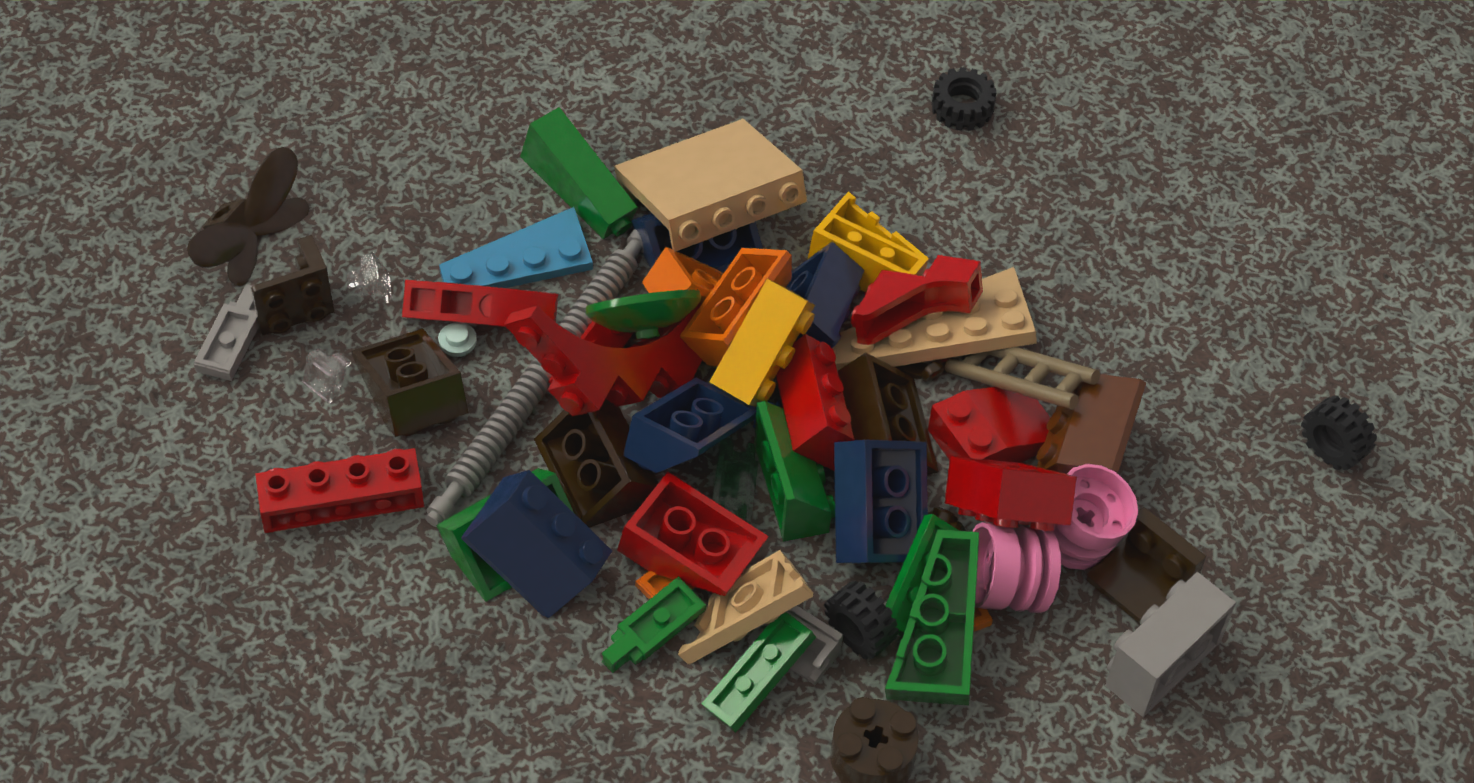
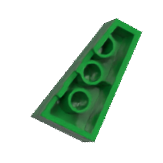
M937 530L922 575L921 584L916 599L913 602L909 620L885 687L886 699L969 706L979 532Z

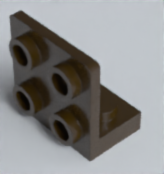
M312 235L297 239L300 255L294 256L298 271L251 287L262 336L269 333L281 334L289 330L291 326L306 321L317 322L324 319L328 314L334 313L327 267Z
M1143 507L1138 511L1136 523L1128 532L1127 537L1088 572L1086 580L1140 624L1141 618L1151 606L1156 604L1160 607L1167 601V594L1179 580L1187 582L1196 572L1201 573L1206 555L1147 508Z

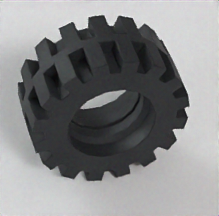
M960 67L957 72L954 68L948 70V75L943 72L939 80L935 82L932 95V112L937 114L936 119L939 122L945 120L946 127L950 128L954 125L956 130L962 131V127H967V130L971 131L974 130L975 125L981 128L984 126L985 121L989 122L994 112L997 92L993 81H987L988 76L986 74L978 75V70L973 68L970 72L966 71V67ZM967 95L974 98L976 102L960 103L951 97Z
M1333 395L1331 398L1324 399L1303 417L1304 420L1301 423V427L1304 428L1302 436L1308 439L1306 442L1307 447L1313 448L1314 454L1321 457L1327 465L1331 463L1336 470L1341 468L1348 470L1364 459L1375 448L1376 444L1374 442L1377 440V435L1372 433L1375 427L1373 423H1368L1366 420L1369 418L1366 412L1361 413L1359 411V405L1356 403L1351 405L1348 398L1343 397L1340 399L1339 396Z
M856 580L849 582L824 604L826 608L824 610L825 615L830 618L828 620L830 627H834L835 630L842 633L843 642L852 648V651L857 656L860 654L863 659H873L898 638L899 629L896 628L898 624L896 619L891 616L893 614L891 609L883 604L885 601L881 596L877 597L875 591L871 587L867 589L863 582L858 583Z

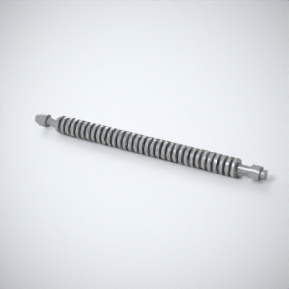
M636 229L627 238V246L624 250L617 249L612 252L559 326L580 338L592 322L586 316L585 307L594 303L615 299L618 296V293L638 268L635 258L639 253H643V241ZM536 358L531 361L504 400L499 404V407L496 408L494 414L491 415L467 450L456 462V465L453 466L445 477V483L448 488L442 496H436L427 508L428 515L426 516V521L430 525L437 527V524L450 518L455 512L454 505L461 495L470 497L496 460L501 456V453L517 434V431L520 430L523 423H525L547 393L550 386L548 380L552 375L541 367Z

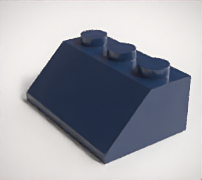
M651 213L632 220L634 229L638 231L643 241L642 254L650 268H652L665 247L672 249L669 230ZM755 221L677 252L724 273L741 248L763 249Z
M833 242L792 271V279L786 286L787 289L815 305L812 313L815 314L814 320L805 334L820 342L827 343L831 348L841 338L839 330L851 314L849 306L860 292L859 282L864 273V269ZM799 333V335H798V337H797V339H796L795 341H797L799 338H801V337L803 336V334Z
M696 377L632 416L623 456L636 462L642 469L655 473L699 456L756 419L757 408Z
M889 440L834 442L836 563H904L923 517L928 515L927 442Z
M530 470L503 477L461 537L468 546L525 600L547 618L551 617L593 582L612 553V550Z

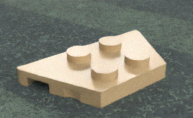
M779 550L745 569L726 596L712 593L708 600L706 611L698 617L694 624L700 631L698 637L692 643L682 645L678 655L687 664H692L732 641L741 640L748 632L764 623L770 624L774 622L784 612L812 598L813 591L792 562Z

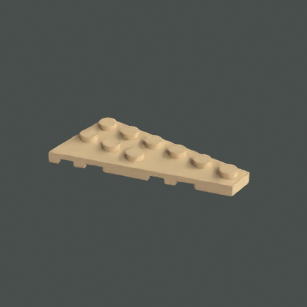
M1012 267L982 279L983 293L971 313L955 311L931 313L897 330L873 345L857 344L856 328L840 332L841 338L832 348L836 355L837 371L865 352L896 367L1037 344L1036 330L1015 268Z

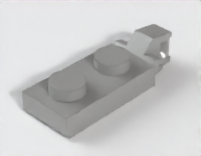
M245 285L237 302L230 301L229 304H223L194 361L196 372L232 381L259 327L251 292L252 285Z

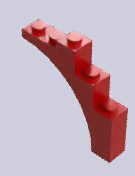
M700 302L680 322L659 329L660 337L643 339L628 348L605 347L581 339L559 326L538 306L512 312L504 323L506 328L515 336L517 342L538 360L541 367L547 373L554 377L548 391L557 399L560 406L572 416L598 411L605 399L613 403L615 407L643 401L648 391L655 394L658 398H662L691 381L702 362V359L679 337L701 306Z

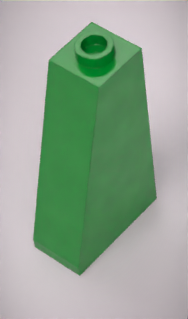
M558 107L530 123L520 157L571 208L574 207L576 213L602 239L611 234L618 237L627 232L633 225L632 220L638 207L561 108Z

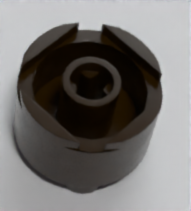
M867 697L855 699L840 714L833 731L830 761L840 782L906 783L914 768L919 742L915 717L910 712L905 711L890 701L869 699Z

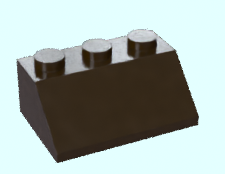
M866 352L838 370L839 379L844 387L843 396L846 408L851 416L850 424L854 441L927 442V474L938 473L939 470L914 377Z
M605 399L598 411L572 416L569 412L563 410L534 438L548 470L556 473L574 514L589 528L637 511L658 484L653 471L642 469L636 462L623 456L630 427L620 407H615L607 399Z

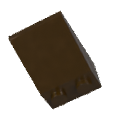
M423 328L351 351L353 359L384 423L395 437L414 435L422 428L435 424H447L454 421L457 417L469 413L461 372Z

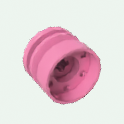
M1084 464L1072 468L1067 473L1077 476L1071 525L1055 524L1053 532L1060 548L1061 565L1069 569L1085 570L1096 566L1136 523L1138 506L1132 489L1121 476L1102 465Z
M988 522L977 524L972 531L979 532L975 608L1002 610L1009 606L1011 609L1020 612L1024 610L1032 613L1047 611L1054 602L1061 574V553L1054 532L1032 529L1028 526H1020L1014 530V528L996 526Z

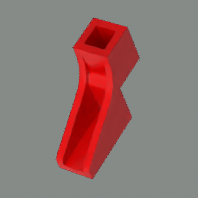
M937 255L931 267L925 269L923 276L882 270L874 283L868 286L866 295L861 303L853 309L851 324L853 328H856L857 344L873 345L897 330L931 313L945 311L971 313L983 293L981 261Z

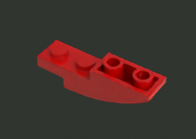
M405 279L402 317L506 327L504 323L510 313L538 306L556 322L558 294Z

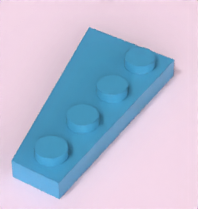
M572 207L439 264L442 282L509 288L593 270V261L575 208Z

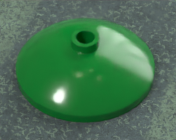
M675 290L633 295L594 303L586 306L585 311L586 316L593 322L612 331L623 333L636 332L637 340L660 337L659 329L680 322L695 309L701 301V293L699 290Z

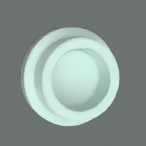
M455 322L442 328L438 341L443 352L453 357H462L475 348L477 338L475 330L470 325Z

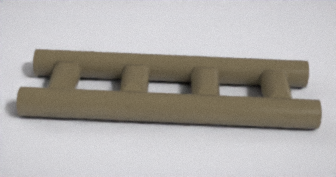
M1019 347L969 354L963 361L949 358V361L945 364V371L947 373L1072 410L1078 404V396L1072 393L1081 382L1095 385L1100 378V372L1097 369ZM988 355L1002 358L993 370L979 366ZM1018 364L1033 367L1024 379L1009 375ZM1050 372L1065 376L1056 388L1040 384Z

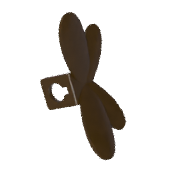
M280 147L269 153L253 178L247 199L242 198L222 204L202 225L204 230L198 232L190 239L187 251L189 257L196 265L202 268H211L228 262L227 274L229 280L236 286H243L251 278L257 262V236L286 230L308 215L310 207L305 199H286L298 170L297 156L291 149Z

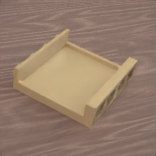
M744 119L614 166L617 181L632 200L638 199L669 230L674 252L807 202L803 170Z

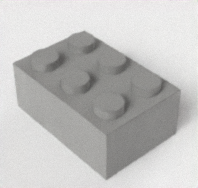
M1196 572L1187 582L1179 580L1167 594V601L1160 607L1156 604L1151 606L1141 618V625L1134 632L1129 629L1126 630L1113 646L1116 654L1107 665V670L1110 672L1105 686L1142 717L1155 707L1221 642L1236 602L1199 572Z

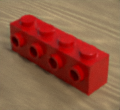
M415 448L405 450L393 449L386 453L368 456L354 455L342 460L330 462L317 461L305 466L286 469L273 468L267 472L255 473L260 514L265 533L424 507Z

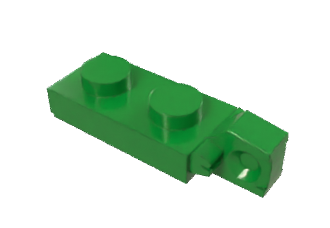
M677 577L617 625V631L611 636V640L614 643L602 652V663L614 673L629 660L635 665L642 660H646L706 611V604L680 577Z

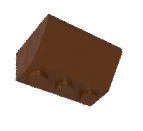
M1100 374L1099 381L1095 385L1081 382L1072 392L1078 396L1076 408L1072 410L1057 405L1055 413L1047 423L1049 431L1045 443L1040 447L1036 456L1038 460L1037 467L1067 474L1074 467L1093 464L1102 465L1118 474L1146 382L1137 378Z

